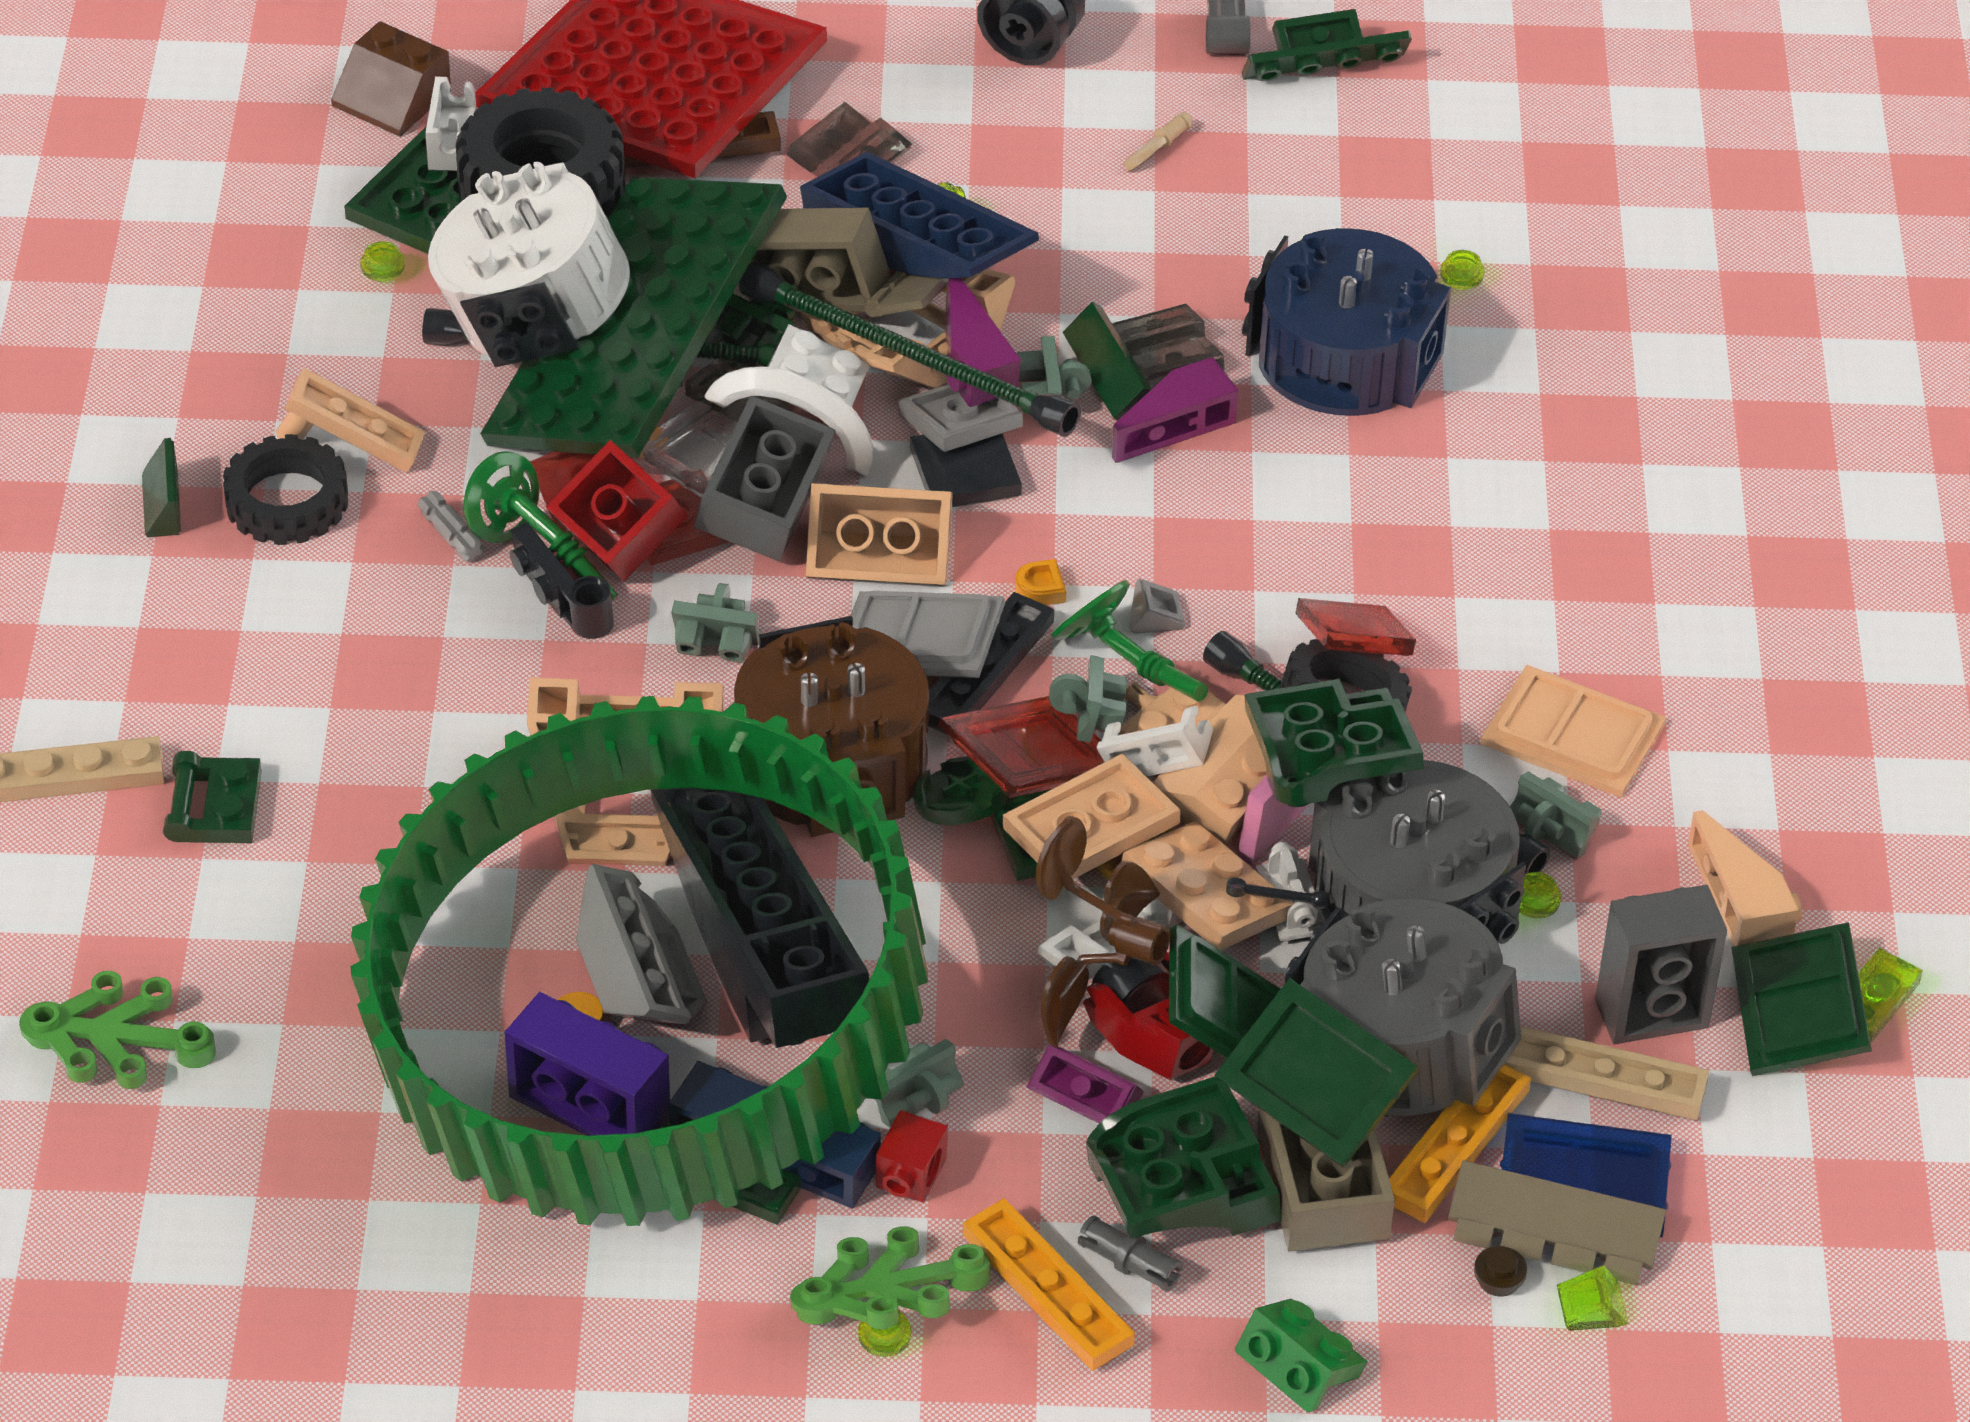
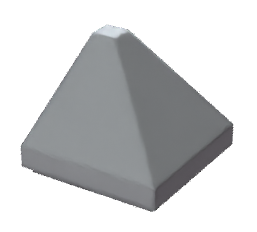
M1138 579L1134 589L1129 622L1130 631L1138 634L1182 630L1185 626L1178 592L1146 580Z

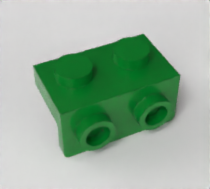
M1292 1298L1255 1308L1235 1347L1238 1355L1306 1412L1316 1411L1319 1408L1329 1387L1358 1379L1368 1362L1353 1349L1352 1343L1346 1337L1329 1330L1314 1317V1312L1311 1308Z

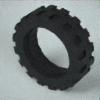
M285 434V438L276 439L275 436L263 438V442L257 445L252 442L243 447L244 452L241 455L236 453L230 459V468L226 467L224 470L223 487L229 520L231 523L236 522L237 529L244 535L250 533L253 535V539L265 543L267 539L274 540V544L287 545V541L296 540L297 544L307 542L310 536L316 534L320 537L329 532L328 527L331 524L336 526L342 519V511H346L348 508L347 475L343 459L340 455L335 457V450L328 444L322 446L318 443L317 439L307 436L304 440L298 439V435ZM282 473H298L310 476L323 485L320 491L310 499L294 505L274 506L260 502L249 494L253 486L263 479Z
M1329 638L1328 642H1323L1321 639H1312L1308 645L1304 642L1297 645L1295 651L1290 653L1280 688L1317 683L1321 679H1340V681L1354 685L1363 691L1388 687L1392 699L1399 698L1404 711H1406L1412 692V686H1408L1410 682L1406 673L1399 672L1400 666L1393 660H1385L1383 658L1384 654L1374 649L1371 652L1363 649L1364 645L1355 642L1345 644L1342 643L1341 639Z

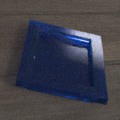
M1508 1113L1503 1159L1500 1161V1167L1502 1170L1667 1210L1668 1175L1672 1167L1670 1162L1672 1135ZM1665 1217L1662 1225L1660 1238H1663Z

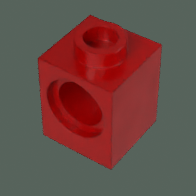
M900 1110L876 1154V1187L886 1190L894 1196L907 1197L924 1203L947 1159L948 1125Z

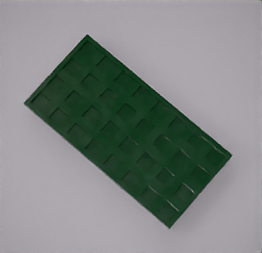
M632 177L607 219L627 256L630 267L629 283L621 302L601 326L590 335L581 336L576 340L579 344L578 350L522 362L480 433L486 445L597 454L611 440L629 457L639 458L787 199L782 185Z

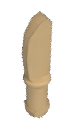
M1181 112L1173 117L1164 127L1155 130L1154 137L1123 162L1126 169L1130 171L1136 168L1159 148L1171 146L1173 140L1192 126L1191 115L1187 112Z

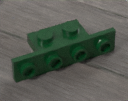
M1356 9L1277 20L1274 22L1272 30L1278 50L1249 55L1241 73L1243 80L1257 78L1259 81H1269L1279 77L1281 74L1297 72L1299 75H1309L1319 71L1321 68L1338 65V68L1348 69L1369 60L1378 59L1382 63L1392 62L1405 54L1412 37L1409 30L1363 37Z

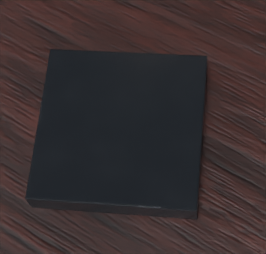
M1003 433L945 452L925 435L910 437V450L925 490L953 492L952 507L1021 495L1022 483Z

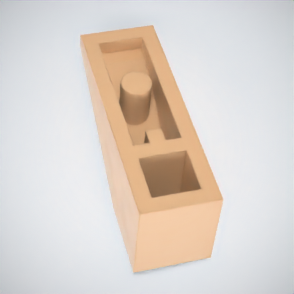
M1703 810L1693 812L1688 846L1705 884H1708L1728 929L1727 933L1733 946L1794 934L1796 922L1802 918V907L1797 893L1790 892L1782 873Z

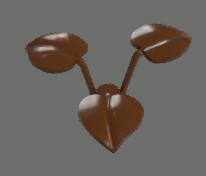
M1074 816L1065 817L1044 844L1036 868L1037 888L1041 896L1052 901L1057 898L1064 886L1067 891L1102 911L1100 933L1105 941H1108L1111 946L1115 947L1116 952L1082 954L1077 960L1066 956L1050 974L1041 998V1018L1047 1040L1056 1049H1058V1043L1086 991L1089 980L1088 965L1115 962L1126 966L1130 958L1151 965H1158L1164 958L1170 942V930L1168 927L1137 917L1149 903L1160 896V892L1147 872L1136 863L1122 861L1118 864L1106 884L1104 901L1075 884L1072 875L1077 871L1082 862L1087 844V834L1083 822Z

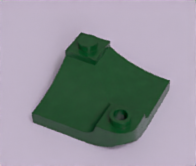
M1340 679L1244 694L1245 711L1263 753L1268 783L1274 797L1288 806L1304 807L1310 803L1327 801L1332 788L1346 781L1424 769L1421 746L1400 699H1392L1388 687L1346 694Z
M1216 1077L1128 1104L1103 1119L1087 1138L1088 1163L1097 1181H1103L1131 1239L1155 1232L1186 1227L1228 1228L1232 1236L1281 1221L1279 1191L1260 1157L1259 1142L1231 1089Z

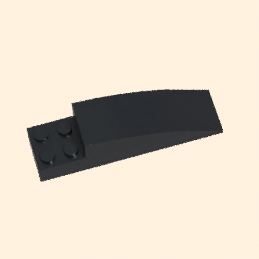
M690 787L650 790L651 798L687 901L720 981L750 1043L770 1038L774 1046L779 1048L787 1045H799L806 1040L834 1033L863 995L870 980L869 971L764 799L734 791Z

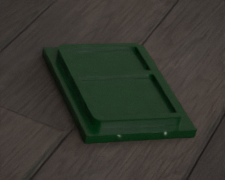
M1849 922L1731 947L1752 1076L1872 1051Z
M1176 924L1170 928L1169 1023L1225 1058H1228L1281 988L1199 936L1193 935Z
M1289 978L1214 1076L1344 1168L1363 1142L1368 1139L1370 1133L1393 1103L1399 1099L1400 1094L1420 1069L1410 1060Z

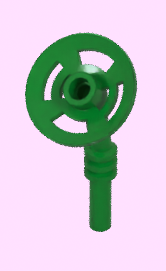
M502 451L490 455L477 466L468 481L464 495L465 518L469 528L476 536L491 543H503L512 540L511 529L504 531L506 524L517 520L521 516L522 520L515 527L528 522L551 544L549 547L552 553L558 552L556 558L559 561L564 559L562 564L564 568L571 567L579 578L597 576L604 579L585 556L587 550L584 547L578 548L580 542L577 539L571 540L573 537L571 531L564 532L537 507L540 493L539 479L534 466L527 458L518 453ZM509 465L510 476L500 479L494 486L487 483L494 472ZM524 472L527 474V476H528V478H529L530 485H531V489H530V486H529L528 481H527L526 478L523 476V475H524ZM481 499L484 500L485 513L492 522L489 526L485 524L481 515ZM610 586L611 600L613 602L618 597V594Z
M1127 580L1119 582L1093 599L1063 622L1051 634L1054 640H1062L1089 632L1094 639L1099 637L1103 643L1135 666L1138 675L1158 686L1167 685L1197 702L1202 701L1207 696L1208 687L1206 684L1176 669L1174 663L1154 651L1146 652L1114 627L1117 622L1111 614L1120 605L1129 589L1130 583Z

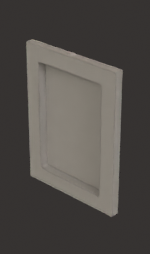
M860 591L850 616L853 618V628L868 627L900 642L916 657L926 676L979 678L997 625L999 624L1005 600L1004 596H986L982 594Z

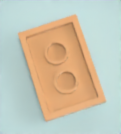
M1123 754L1003 814V829L1037 863L1044 844L1064 818L1068 816L1079 818L1086 829L1087 844L1082 862L1077 871L1072 875L1073 879L1123 854L1124 851L1136 847L1180 824V809Z
M1196 820L1123 852L1122 861L1136 863L1150 876L1160 892V896L1157 899L1203 939L1219 950H1223L1286 921L1288 910L1294 904L1291 900L1245 894L1242 897L1228 895L1226 893L1227 881L1233 877L1241 878L1246 884L1275 887Z

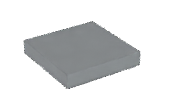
M949 384L899 400V415L944 452L1023 427V413L1010 402L1008 403L1001 398H997L969 407L959 392H954Z

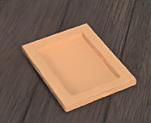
M1526 665L1505 700L1501 702L1500 708L1483 733L1480 744L1622 798L1632 779L1637 775L1638 769L1651 747L1655 745L1657 737L1666 724L1667 717Z

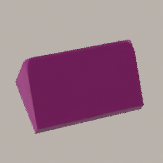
M1048 1044L1026 1086L1029 1090L1098 1124L1118 1109L1140 1100L1144 1093L1138 1085L1059 1046L1056 1049Z

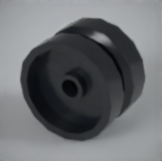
M981 0L977 7V22L983 37L995 51L1008 60L1023 65H1042L1053 59L1085 15V0Z

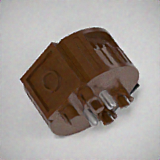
M852 616L759 634V649L754 650L749 655L738 672L734 687V702L746 705L749 719L765 723L776 715L786 718L790 733L800 740L813 734L822 737L825 740L828 757L832 762L850 758L857 766L861 788H877L882 796L887 820L904 818L905 802H909L913 797V785L920 775L927 770L928 765L926 733H928L929 687L926 674L916 657L900 642L882 632L868 627L853 628ZM764 799L773 816L795 825L806 823L811 837L833 833V831L808 815L774 801Z

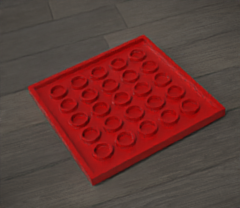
M570 0L475 92L476 107H480L485 102L490 105L495 97L504 93L508 96L514 95L520 89L529 88L531 92L541 91V87L554 88V91L564 93L565 90L577 93L580 99L584 100L588 97L600 106V109L604 108L615 119V123L620 127L623 135L624 156L696 179L827 42V27L741 0Z

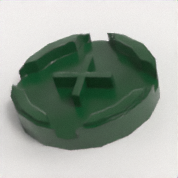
M965 756L946 760L940 763L942 770L936 771L932 775L930 769L925 771L913 785V799L917 812L923 819L942 825L972 823L988 817L1003 807L1010 796V783L1007 771L1003 766L1001 769L997 768L996 761L986 757Z

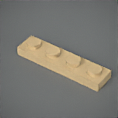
M160 736L0 753V802L164 784Z
M1520 1026V1042L1504 1063V1065L1531 1077V1082L1697 1121L1710 1071Z

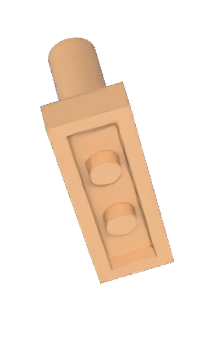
M303 368L296 378L285 406V410L289 412L276 430L278 439L285 438V434L298 435V439H304L312 426L316 425L406 473L416 459L425 434L424 430L306 368Z

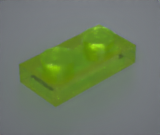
M1880 947L1859 971L1871 1043L1920 984L1923 970Z

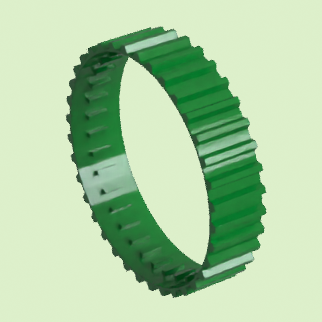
M643 696L635 709L614 711L610 704L605 701L595 703L591 715L569 721L561 713L549 716L546 730L537 732L529 737L515 730L505 735V748L494 753L489 758L475 753L466 758L464 761L467 773L460 776L453 784L437 781L428 789L432 803L428 805L422 814H405L398 822L403 838L400 840L397 848L380 849L375 860L381 878L378 884L362 887L359 899L367 921L352 926L351 938L360 961L350 967L351 977L361 1001L357 1006L386 1086L391 1090L403 1122L414 1123L421 1145L429 1155L444 1151L454 1177L462 1182L475 1175L480 1176L484 1181L489 1198L499 1203L513 1194L524 1199L526 1198L532 1215L544 1218L552 1209L559 1207L566 1210H574L578 1224L591 1225L600 1213H621L626 1226H640L647 1212L669 1210L675 1220L680 1221L690 1218L694 1204L715 1199L725 1209L738 1205L739 1190L748 1188L758 1182L772 1190L783 1184L782 1170L791 1166L799 1159L816 1164L824 1158L822 1142L831 1137L835 1131L852 1134L860 1126L857 1109L864 1100L883 1099L889 1091L885 1075L888 1064L906 1062L910 1054L905 1026L921 1023L923 1008L918 986L928 983V969L922 947L926 944L909 861L908 857H905L900 830L896 820H887L882 796L876 787L861 788L857 766L850 758L832 762L828 757L825 740L819 735L813 734L800 740L790 733L788 720L779 715L772 717L765 723L749 719L746 705L734 702L725 711L719 712L704 709L701 697L689 696L680 707H659L654 696ZM690 787L734 791L771 800L808 815L841 836L859 853L864 863L868 862L873 869L876 885L882 896L887 922H883L885 941L881 956L878 958L875 970L863 995L839 1028L803 1063L768 1088L727 1109L690 1122L633 1134L586 1136L540 1131L502 1121L462 1103L439 1087L433 1078L428 1079L420 1070L412 1049L409 1050L400 1022L403 1021L399 1006L400 988L403 986V978L412 951L434 912L453 888L488 855L523 831L570 809L603 798L643 790Z

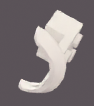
M788 324L768 367H747L726 373L714 381L705 393L707 400L723 408L738 399L750 397V395L781 399L817 416L830 428L836 430L835 433L840 438L846 452L848 469L863 476L869 475L874 460L873 444L867 427L852 408L869 365L859 359L854 353L841 350L818 339L809 331L800 330Z

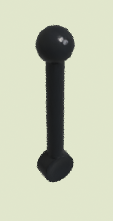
M1238 877L1230 878L1226 885V893L1232 897H1242L1245 894L1298 901L1311 903L1318 910L1326 908L1330 902L1329 895L1323 890H1317L1311 894L1250 885Z

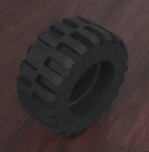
M541 87V91L531 92L529 88L520 89L514 95L508 96L504 93L495 97L490 105L485 102L475 110L474 116L470 115L462 125L461 132L456 140L458 190L461 202L469 195L479 192L475 184L485 173H489L492 179V172L494 171L500 172L502 176L518 173L526 164L530 163L533 166L534 162H540L543 165L563 162L568 173L579 176L590 186L607 219L624 192V145L620 127L604 108L600 109V106L588 97L583 100L575 92L565 90L564 93L555 92L554 88Z

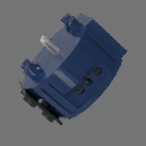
M1352 228L1327 229L1306 234L1300 241L1289 247V236L1284 235L1275 251L1269 250L1267 252L1258 278L1252 277L1245 291L1244 301L1249 304V312L1242 326V335L1247 337L1245 356L1250 357L1260 341L1258 366L1267 382L1285 398L1314 411L1333 415L1359 416L1392 409L1395 403L1412 408L1444 353L1451 287L1437 283L1438 276L1433 267L1418 251L1406 243L1382 233Z

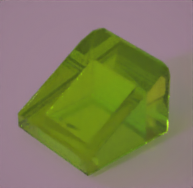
M1604 1265L1557 1284L1565 1326L1569 1331L1614 1328L1628 1324L1620 1285Z

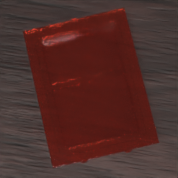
M1049 696L942 717L938 725L967 756L1003 790L1010 794L1066 782L1104 763L1097 750L1098 742L1102 740L1095 733H1093L1091 743L1077 740L1078 717L1074 714H1064L1057 711L1051 705Z

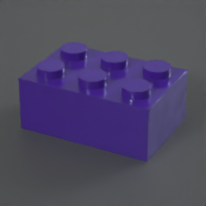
M540 991L505 1030L510 1098L586 1136L633 1134L660 1129L664 1122L669 1123V1055L662 1052L656 1045L642 1042L619 1031L613 1024L607 1021H599L577 1010L570 1003L564 1000H556Z

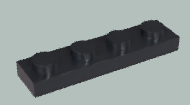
M1013 592L1005 601L980 677L942 676L930 689L928 726L956 739L1054 623V609Z

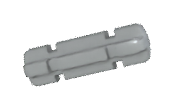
M429 491L425 497H421L418 501V507L429 522L434 523L433 527L452 548L457 549V554L464 561L471 562L476 556L482 555L484 546L481 543V539L468 529L469 526L449 504L445 503L446 500L439 492Z

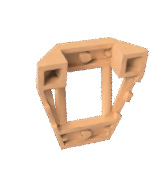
M889 269L891 276H893L897 272L895 270ZM985 269L972 277H962V280L998 329L1001 330L1015 286L1014 276ZM948 284L941 291L947 292ZM932 302L923 309L911 310L945 330V332L927 344L926 347L947 356L946 310ZM800 312L801 319L815 334L841 350L854 353L859 359L865 361L869 367L904 380L926 385L927 387L937 388L948 383L944 373H940L935 369H931L926 365H922L806 312ZM848 312V313H852L853 315H856V316H857V315L860 314L861 312ZM911 339L912 341H915V342H917V343H920L921 345H924L923 342H920V341Z
M530 677L527 711L528 730L530 736L546 730L548 717L557 713L563 714L569 721L590 716L594 704L607 701L614 711L635 709L642 696L580 695L578 679ZM675 682L674 697H655L659 707H680L689 696L701 697L704 709L723 712L724 684ZM585 804L554 816L568 863L666 866L671 857L657 813L656 816L585 814Z

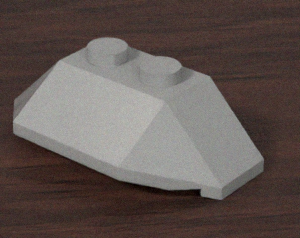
M591 864L586 874L576 942L604 1013L643 1021L687 1024L703 1008L707 1001L677 928L656 901L639 888L642 883L633 872Z

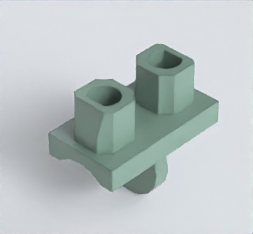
M1054 336L1041 337V350L1017 352L1021 359L1019 382H1024L1021 383V389L1026 391L1032 390L1039 394L1064 395L1070 399H1077L1091 385V373L1085 364L1076 362L1073 359H1067L1058 366Z
M724 583L717 585L714 596L699 593L697 604L674 600L671 614L675 627L677 652L692 656L701 655L705 637L721 640L718 649L720 658L726 661L744 663L751 644L759 645L761 629H758V613L744 611L745 600L730 598V586Z
M1090 655L1087 681L1076 674L1058 676L1049 687V701L1059 712L1064 714L1078 713L1077 740L1091 743L1094 730L1105 732L1107 725L1115 722H1120L1122 727L1126 713V702H1123L1127 688V677L1104 672V658Z
M1529 771L1522 774L1518 781L1517 795L1510 808L1516 821L1525 826L1524 834L1530 835L1537 841L1544 838L1576 859L1584 855L1591 835L1597 829L1602 815L1601 809L1589 801L1580 803L1565 794L1562 785L1550 777L1542 780Z
M944 1039L932 1047L922 1042L910 1049L906 1062L892 1070L886 1069L885 1075L889 1091L883 1099H874L877 1102L883 1124L891 1128L900 1110L916 1114L927 1108L931 1113L938 1114L948 1108L947 1095L964 1086L963 1079L955 1063L956 1049L952 1042Z

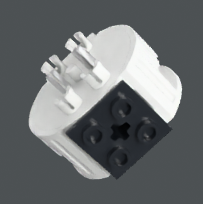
M534 162L533 166L535 169H532L529 163L524 165L518 173L502 176L500 172L494 171L492 172V179L489 173H485L475 184L479 192L469 195L447 215L435 232L430 244L428 263L433 278L470 344L479 352L489 356L495 367L578 350L579 344L576 340L581 336L590 335L610 317L621 302L629 283L630 267L627 256L619 244L595 194L582 178L570 172L568 173L563 162L544 166L540 162Z

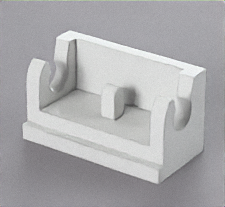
M435 77L426 127L429 170L457 171V136L461 132L462 125L470 115L474 116L473 113L477 109L475 89L468 81L464 87L463 93L465 96L454 97L450 94L451 86L448 78Z
M1192 706L1184 709L1180 723L1118 735L1121 730V723H1110L1105 729L1102 741L1098 742L1097 750L1104 762L1123 754L1148 777L1202 766L1213 733V727L1209 720L1199 721L1196 726L1195 719L1198 715V706Z

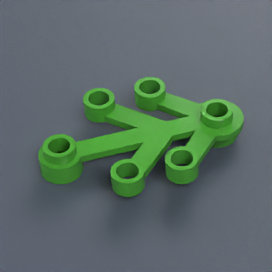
M102 971L93 977L91 989L61 1004L50 1001L33 1004L22 1013L19 1020L22 1036L35 1048L52 1049L64 1063L68 1078L77 1083H84L93 1079L97 1074V1063L93 1051L87 1048H77L70 1037L89 1039L115 1071L117 1083L126 1089H135L142 1086L147 1080L145 1060L139 1055L128 1054L120 1043L174 1050L177 1061L187 1068L204 1067L216 1055L214 1034L203 1023L196 1021L183 1024L179 1030L130 1024L152 1011H162L171 1005L173 1001L171 984L162 977L147 979L141 985V994L106 1013L94 1019L82 1018L80 1016L101 1004L112 1005L123 997L124 992L120 975L114 971ZM106 986L113 987L109 990H102V988ZM156 992L163 993L159 996H151V994ZM79 1063H86V1064H87V1065L84 1066V1067H74L75 1065H77V1064H79ZM130 1069L138 1070L137 1072L132 1074L124 1073L125 1071Z
M900 1226L888 1232V1249L861 1279L846 1282L854 1270L862 1269L869 1263L867 1241L859 1237H848L842 1239L837 1244V1260L822 1277L808 1278L793 1288L790 1294L791 1307L797 1312V1316L801 1321L813 1325L828 1323L839 1314L867 1322L869 1326L875 1329H888L895 1326L899 1321L898 1306L918 1311L927 1318H939L946 1315L950 1310L949 1291L942 1285L929 1283L949 1279V1284L960 1291L980 1290L990 1282V1260L980 1246L965 1244L955 1248L949 1260L897 1271L907 1259L913 1258L919 1253V1235L917 1230L912 1227ZM929 1284L921 1287L918 1291L910 1289L911 1287ZM864 1297L870 1298L867 1303L857 1300Z

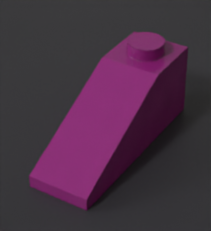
M948 278L945 306L947 356L1018 387L1021 359L962 278ZM946 375L951 389L954 392H959L969 407L997 399L996 396H992L987 392H983Z
M1213 357L1172 370L1113 425L1112 459L1115 463L1235 424L1239 390Z

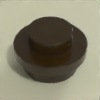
M1494 1246L1483 1250L1477 1256L1474 1274L1485 1292L1493 1296L1503 1297L1513 1294L1522 1286L1526 1279L1527 1264L1522 1255L1517 1251L1504 1246Z

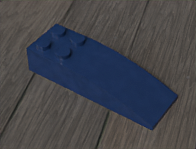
M867 151L800 186L803 208H869L889 269L916 276L936 278L972 277L1039 241L1038 232Z

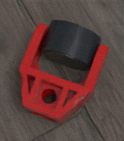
M1166 952L1158 965H1151L1130 958L1126 966L1115 962L1104 963L1094 975L1092 984L1087 986L1086 990L1091 997L1085 999L1083 1005L1090 1021L1121 1056L1168 1080H1172L1210 1063L1213 1049L1169 1023L1168 952Z

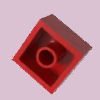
M611 440L546 506L556 520L567 531H571L573 536L622 582H625L688 516L671 494Z

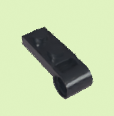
M528 522L511 529L514 547L510 551L511 562L520 576L527 575L531 580L540 602L544 605L549 603L559 617L564 618L580 637L596 639L608 634L614 626L609 584L597 576H584L574 580Z

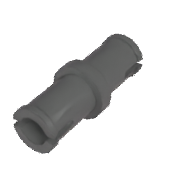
M1095 1215L1089 1217L1080 1230V1233L1088 1237L1079 1236L1078 1245L1114 1262V1268L1125 1275L1132 1272L1160 1287L1165 1292H1169L1177 1284L1181 1275L1173 1272V1270L1182 1271L1183 1263L1148 1246L1143 1236L1131 1239L1130 1235L1105 1223Z

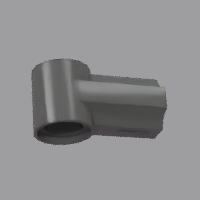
M1207 0L1206 53L1249 54L1250 16H1245L1244 0Z

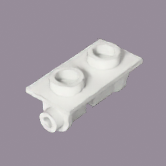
M1279 842L1271 848L1267 864L1256 865V872L1277 889L1311 894L1315 892L1304 859L1299 858L1297 850L1287 842ZM1292 901L1294 904L1288 910L1287 920L1275 925L1280 941L1311 937L1315 928L1319 924L1325 923L1322 910L1314 908L1311 903Z

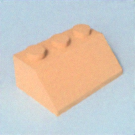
M811 483L806 577L946 585L953 492Z
M1237 694L1210 721L1213 733L1204 764L1202 766L1160 774L1152 782L1180 809V820L1183 823L1189 824L1196 820L1226 846L1242 830L1249 793L1267 775L1263 753L1245 711V697Z

